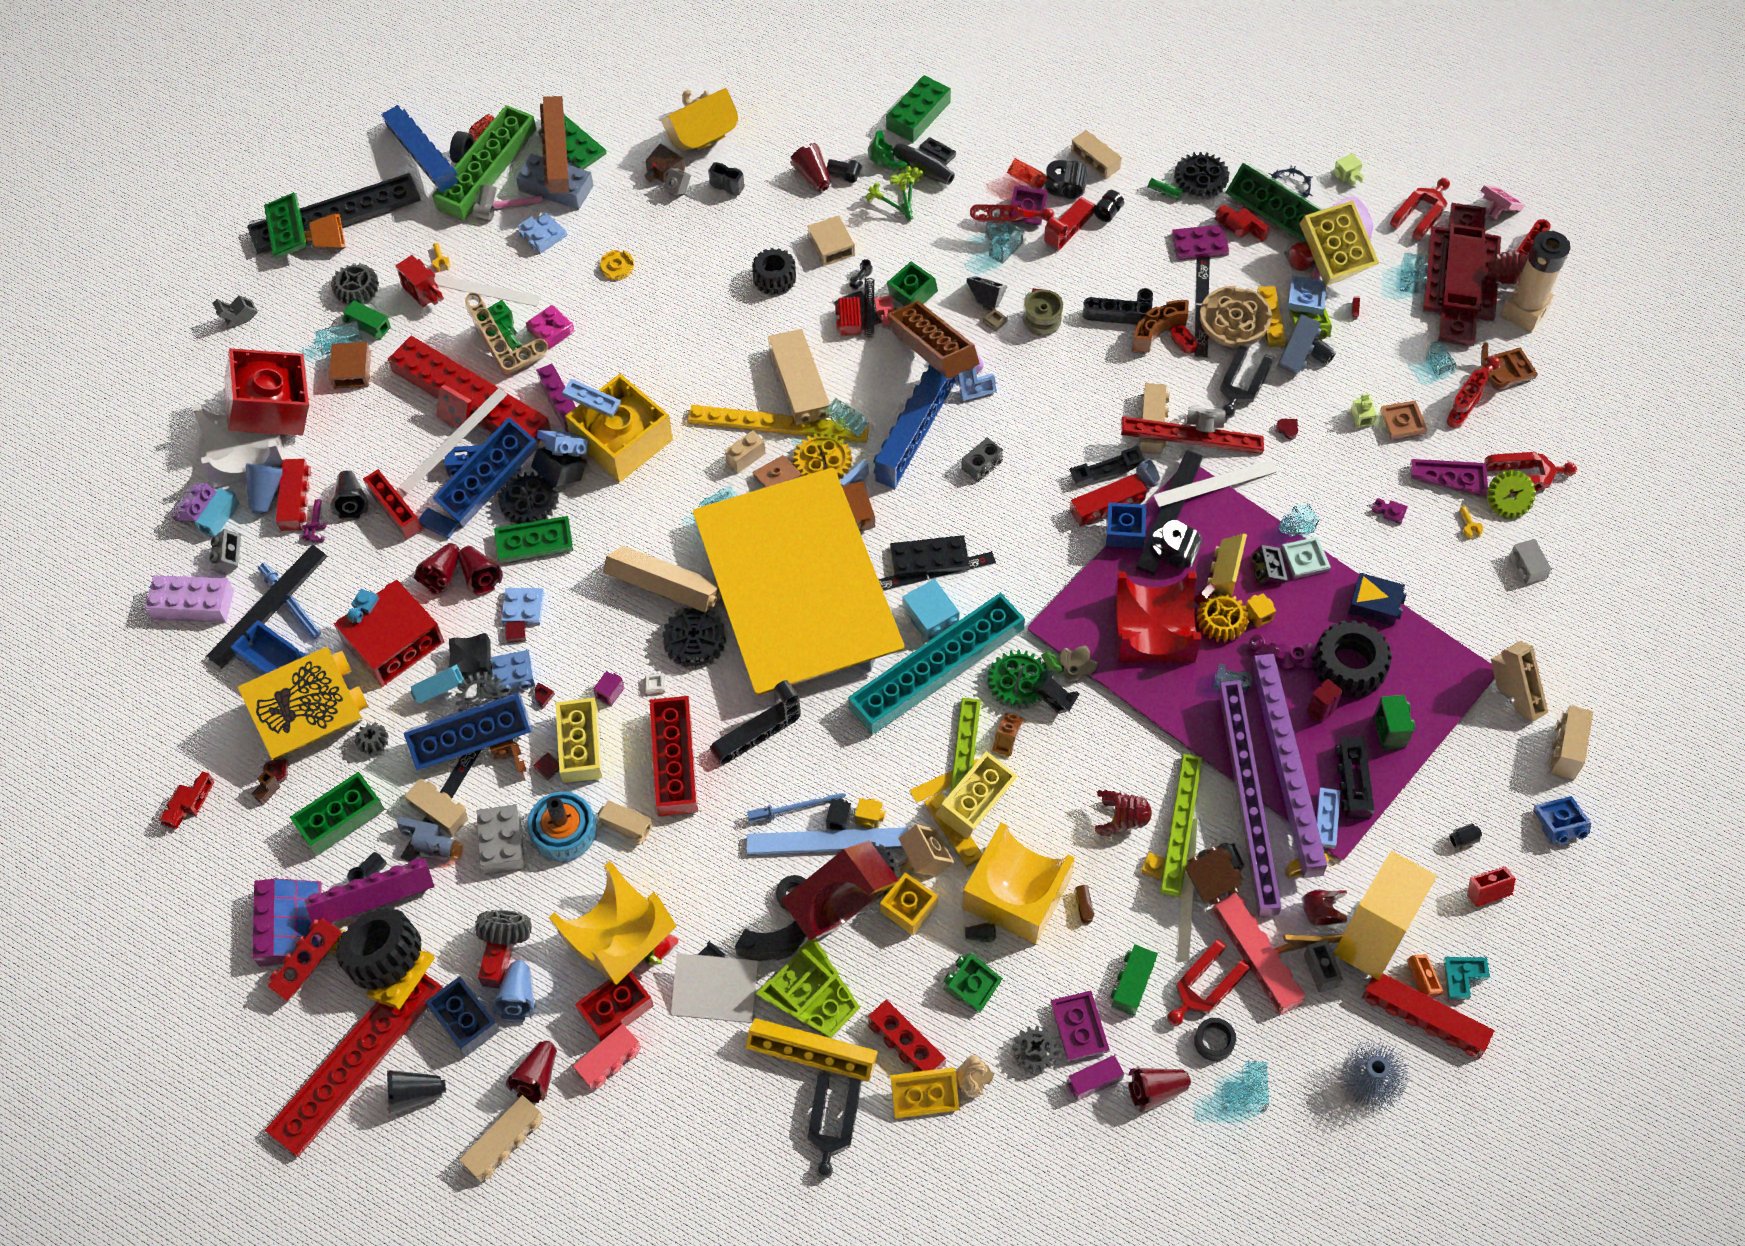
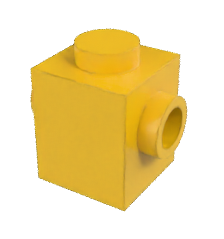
M1264 593L1259 596L1254 595L1247 600L1245 612H1249L1248 619L1252 620L1257 628L1274 620L1276 609L1271 599L1267 598Z
M859 798L855 813V824L862 825L867 829L879 828L880 822H884L886 810H883V802L873 798Z

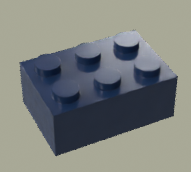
M461 976L425 1001L430 1012L465 1057L500 1032L496 1021Z

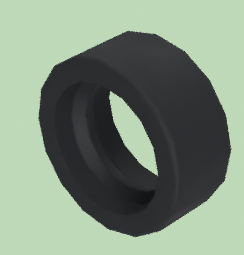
M457 131L453 135L449 149L452 162L458 163L474 144V137L471 133Z
M1221 1018L1204 1020L1198 1026L1194 1036V1045L1197 1052L1203 1058L1210 1061L1226 1059L1232 1053L1236 1044V1032L1233 1026ZM1217 1028L1227 1035L1228 1043L1223 1050L1213 1051L1204 1045L1203 1034L1207 1029Z

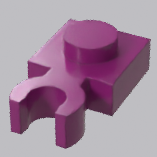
M1376 498L1375 504L1380 507L1373 506L1372 512L1375 514L1383 513L1384 519L1401 524L1408 506L1392 500L1387 504L1383 499Z

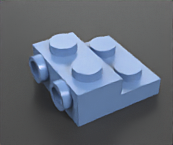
M529 649L491 657L492 674L495 675L494 681L496 682L500 678L502 681L498 685L500 687L502 685L507 686L502 690V693L519 689L526 690L535 686Z

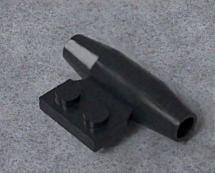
M928 137L920 145L919 150L900 143L895 145L892 155L900 161H906L911 169L916 167L923 171V176L946 185H950L954 180L955 173L945 165L956 157L957 151L931 137Z

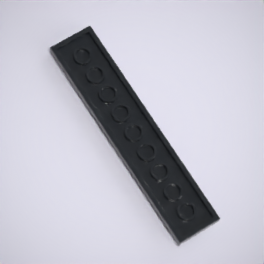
M407 173L300 208L304 231H309L310 222L332 214H340L342 226L421 201L411 174ZM266 219L247 225L257 254L272 250Z

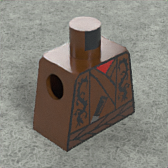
M660 143L646 159L647 172L644 174L645 179L648 182H652L656 178L665 183L670 168H678L685 171L684 158Z

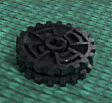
M686 607L683 608V612L676 611L674 617L670 616L668 618L669 623L664 624L666 631L662 632L665 652H669L668 657L670 659L674 658L675 664L682 663L684 668L689 665L692 669H696L698 665L703 668L706 663H714V658L719 659L721 656L720 651L725 649L723 644L726 643L724 624L720 623L721 618L719 616L715 617L712 610L703 612L693 607L689 610Z

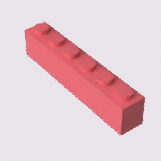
M1234 893L1215 903L1212 912L1241 957L1252 966L1250 970L1279 1015H1282L1302 1004L1305 998L1304 991L1293 980L1290 969L1281 962L1279 952L1269 944V938L1258 927L1255 916L1253 914L1250 915L1246 909L1247 906L1243 898L1238 897Z

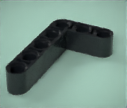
M783 680L775 686L773 690L774 706L710 745L709 750L720 765L729 763L795 723L800 718V698L788 680Z

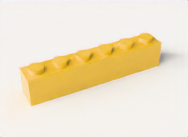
M757 1018L754 1019L748 1030L745 1049L869 1082L878 1054L876 1050Z

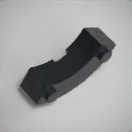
M795 920L787 927L770 933H758L744 929L735 945L736 955L759 962L774 959L777 961L790 957L793 953L799 951L808 941V937Z

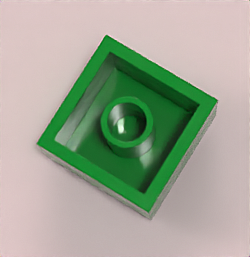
M912 261L886 282L889 295H892V298L903 306L915 301L924 304L938 292L935 277Z
M1405 695L1381 697L1373 716L1382 750L1406 748L1409 740H1411L1413 731H1415V722L1410 717V703L1406 701Z

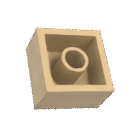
M916 824L898 838L907 855V858L898 863V867H901L899 869L903 874L905 872L908 873V871L914 868L916 873L938 876L954 864L937 829Z

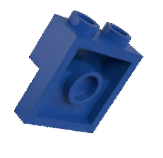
M1572 796L1534 805L1533 811L1543 824L1542 831L1552 844L1559 843L1562 845L1573 838L1582 840L1590 834L1591 821Z

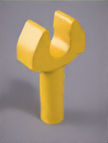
M434 243L433 249L436 259L432 261L434 269L440 272L439 265L445 264L448 270L451 265L449 257H444L439 243Z
M1466 506L1459 508L1466 523L1462 531L1467 538L1472 539L1473 532L1471 530H1474L1478 537H1481L1483 532L1482 524L1473 522Z

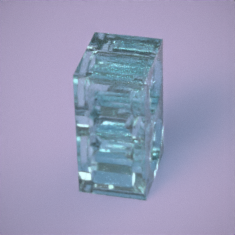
M1404 253L1400 270V291L1421 293L1423 286H1426L1427 276H1425V273L1427 272L1428 263L1425 262V255Z
M836 397L825 411L832 421L858 438L869 424L861 413Z

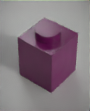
M608 671L603 674L593 688L595 698L610 706L615 703L625 689L622 678L618 674H611Z

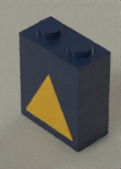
M1359 573L1348 614L1394 626L1396 619L1400 620L1403 612L1400 604H1404L1406 599L1405 585Z

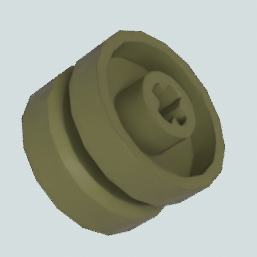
M1046 289L1030 293L1024 304L1023 321L1026 328L1038 335H1049L1056 332L1062 322L1064 305L1062 298L1057 293Z

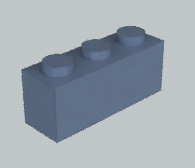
M1302 314L1298 317L1277 367L1295 375L1300 371L1303 372L1307 364L1305 358L1307 354L1310 355L1314 348V345H1312L1314 338L1318 339L1322 329L1319 328L1320 322Z

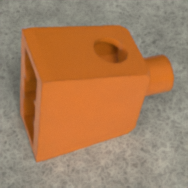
M332 214L309 223L310 230L304 231L306 242L313 241L314 247H346L340 214Z

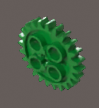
M1020 649L1017 650V654L1010 650L1009 656L1002 653V659L996 657V663L992 662V669L988 670L987 682H989L988 688L992 689L991 695H997L996 701L1003 699L1004 706L1009 702L1010 708H1013L1015 704H1017L1018 709H1021L1022 704L1029 708L1030 702L1036 706V699L1038 701H1042V699L1031 689L1041 672L1049 670L1046 669V663L1041 664V657L1035 659V653L1028 656V650L1024 654H1021ZM1021 665H1024L1018 691L1014 693ZM1028 688L1030 689V691H1024L1022 689Z

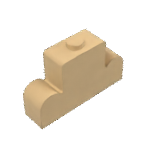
M1518 641L1490 659L1497 689L1515 699L1513 705L1519 715L1534 722L1549 713L1532 645Z

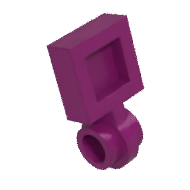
M1254 635L1249 640V645L1253 650L1274 654V656L1282 659L1286 656L1287 652L1281 650V645L1273 642L1267 645L1265 644V639L1260 635Z

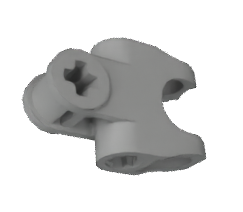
M1195 405L1188 407L1186 424L1196 425V430L1214 432L1215 428H1224L1225 411L1223 409H1206Z

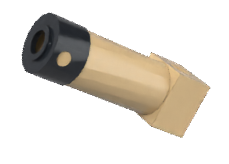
M1544 231L1535 237L1517 287L1507 299L1500 317L1531 333L1550 307L1554 294L1551 293L1571 249L1570 242L1566 236L1556 231Z

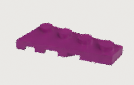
M1411 459L1410 470L1412 479L1487 498L1486 463Z

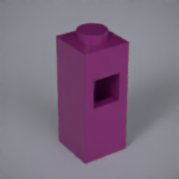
M1113 1055L1069 1075L1066 1088L1070 1096H1074L1076 1101H1079L1122 1081L1125 1073L1116 1056Z

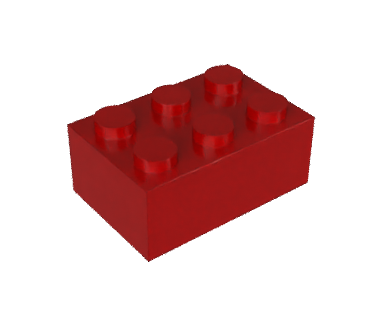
M630 971L617 985L608 979L575 1003V1006L580 1016L601 1042L621 1024L628 1026L654 1007L651 996Z

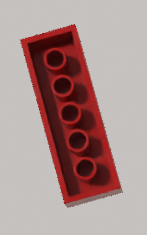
M689 696L649 699L655 801L658 817L698 813Z

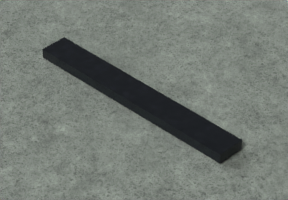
M1189 450L1185 451L1169 490L1193 483L1203 460V455ZM1186 499L1161 507L1138 561L1137 570L1152 575L1155 574L1161 557L1153 551L1151 537L1154 532L1162 529L1166 523L1177 521ZM1161 539V545L1166 548L1167 545Z
M312 544L208 653L207 657L222 669L235 656L231 646L242 635L249 641L246 631L257 620L265 624L328 556Z

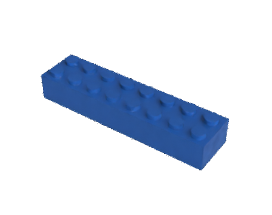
M930 364L928 365V370L924 371L921 376L920 384L914 387L913 396L907 399L904 411L899 413L896 425L891 427L888 439H884L880 453H876L873 463H875L873 473L875 474V482L896 489L954 387L957 376L947 379Z

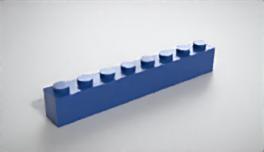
M396 105L381 114L387 128L440 192L458 183L455 177L458 174L454 167H450L448 160L443 158L439 149H436L433 142L422 132L419 125H416L413 118L409 117L405 109L402 110Z

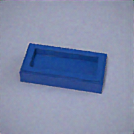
M429 507L418 519L421 526L447 539L459 527L457 521Z

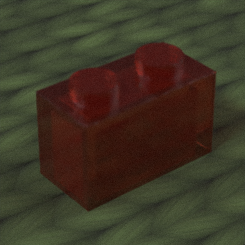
M1014 158L1006 172L1013 179L1032 189L1043 188L1048 179L1042 171L1017 158Z

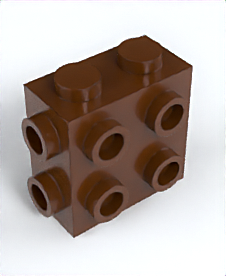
M1216 846L1206 850V855L1201 858L1195 856L1187 860L1188 865L1184 867L1204 904L1209 902L1210 906L1221 901L1220 896L1226 893L1230 896L1240 891L1238 887L1242 885L1241 880H1243L1238 868L1234 869L1230 863L1233 859L1229 851H1224L1222 847L1217 849Z

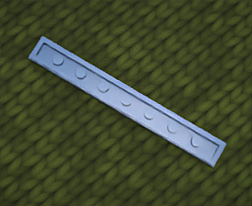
M909 827L747 834V855L840 852L845 848L869 840L870 842H876V846H879V844L883 845L884 850L903 849L898 838L907 832Z

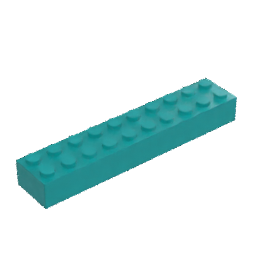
M1000 592L848 697V708L871 735H874L1022 632L1025 625L1024 616Z

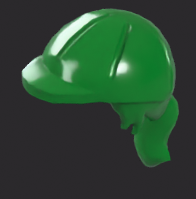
M877 130L867 149L871 162L881 167H889L892 170L899 168L905 170V167L909 166L906 161H894V156L891 152L894 149L892 148L893 146L885 142L883 131Z

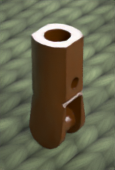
M1079 885L1075 887L1074 892L1079 908L1080 920L1083 924L1088 925L1092 922L1095 913L1088 885Z

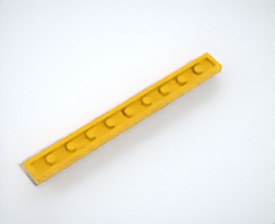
M691 404L688 422L692 424L801 436L809 435L810 437H814V433L819 437L823 432L824 436L831 433V438L838 435V440L844 439L846 441L867 443L869 424L823 419L796 425L793 415Z

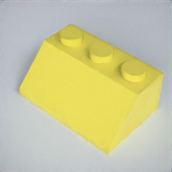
M1247 534L1222 539L1220 547L1216 546L1214 557L1217 558V561L1212 562L1210 573L1214 574L1213 578L1209 577L1207 584L1213 583L1216 588L1209 597L1212 594L1217 597L1221 592L1222 596L1228 593L1229 597L1232 598Z

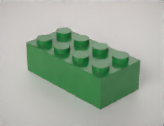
M923 75L886 115V129L914 143L951 103V88Z
M358 771L289 818L317 856L385 809L378 796Z

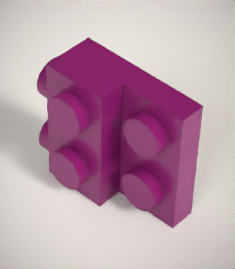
M1025 185L1014 186L1010 205L1026 210L1043 211L1047 205L1048 192L1042 188L1030 189ZM1013 211V213H1008V215L1013 217L1017 215V212ZM1029 218L1019 222L1041 226L1043 219Z

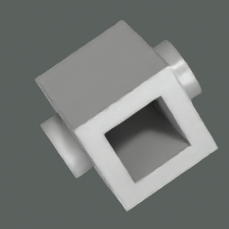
M670 168L664 188L669 190L668 193L675 196L685 194L691 174L678 168Z

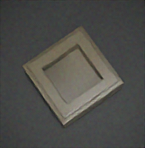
M995 308L983 318V323L995 332L1007 322V317Z

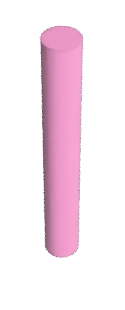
M541 195L497 201L493 205L494 209L540 203L543 202V198Z

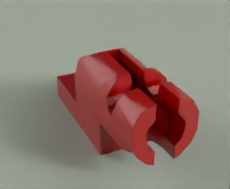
M1222 205L1216 210L1214 220L1219 224H1225L1224 227L1236 236L1242 238L1250 232L1262 242L1267 239L1269 226L1247 209L1243 208L1237 213L1230 207Z
M202 771L199 777L195 779L193 788L184 785L177 786L169 802L166 803L168 810H163L158 819L163 826L177 829L187 816V813L197 816L215 782L211 775Z

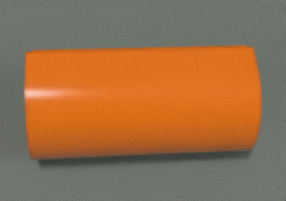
M1427 954L1412 955L1406 960L1421 993L1431 998L1438 997L1444 993Z

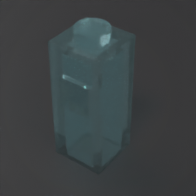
M357 321L315 331L316 339H313L315 348L320 350L321 355L331 353V344L363 342Z

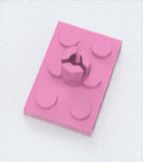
M1483 185L1480 192L1484 193L1483 197L1492 202L1486 210V214L1496 220L1503 210L1515 212L1516 210L1522 211L1525 207V204L1499 187Z

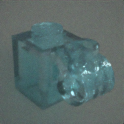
M1310 504L1298 505L1293 507L1290 515L1286 514L1283 516L1278 528L1281 532L1290 536L1314 533L1320 519Z

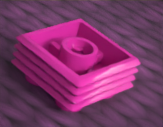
M550 305L525 323L527 331L535 339H543L547 342L548 350L575 332L573 323L554 305Z

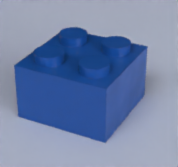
M1108 502L1105 546L1143 549L1146 528V505Z

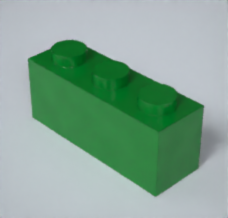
M1134 944L1132 951H1127L1124 959L1127 965L1125 969H1120L1117 980L1120 981L1118 988L1113 987L1110 999L1113 1000L1111 1007L1136 1016L1158 953Z

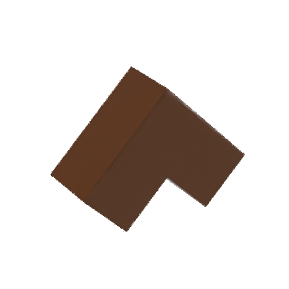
M267 770L257 778L260 785L251 793L263 805L281 787L275 776Z

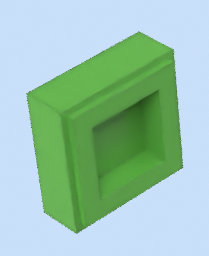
M1049 652L1041 655L1049 670L1053 669L1056 674L1063 671L1055 655Z

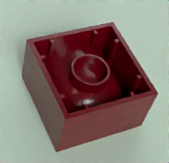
M869 840L843 849L783 897L781 902L808 939L813 941L839 929L897 883L899 879Z

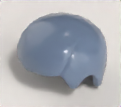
M1148 458L1139 463L1136 473L1146 488H1153L1159 483L1157 482L1160 480V476L1153 461Z

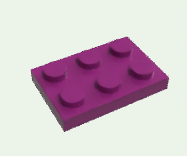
M1223 224L1172 229L1171 235L1177 260L1229 255V247Z
M1091 990L1050 1000L1068 1062L1109 1053L1110 1049Z

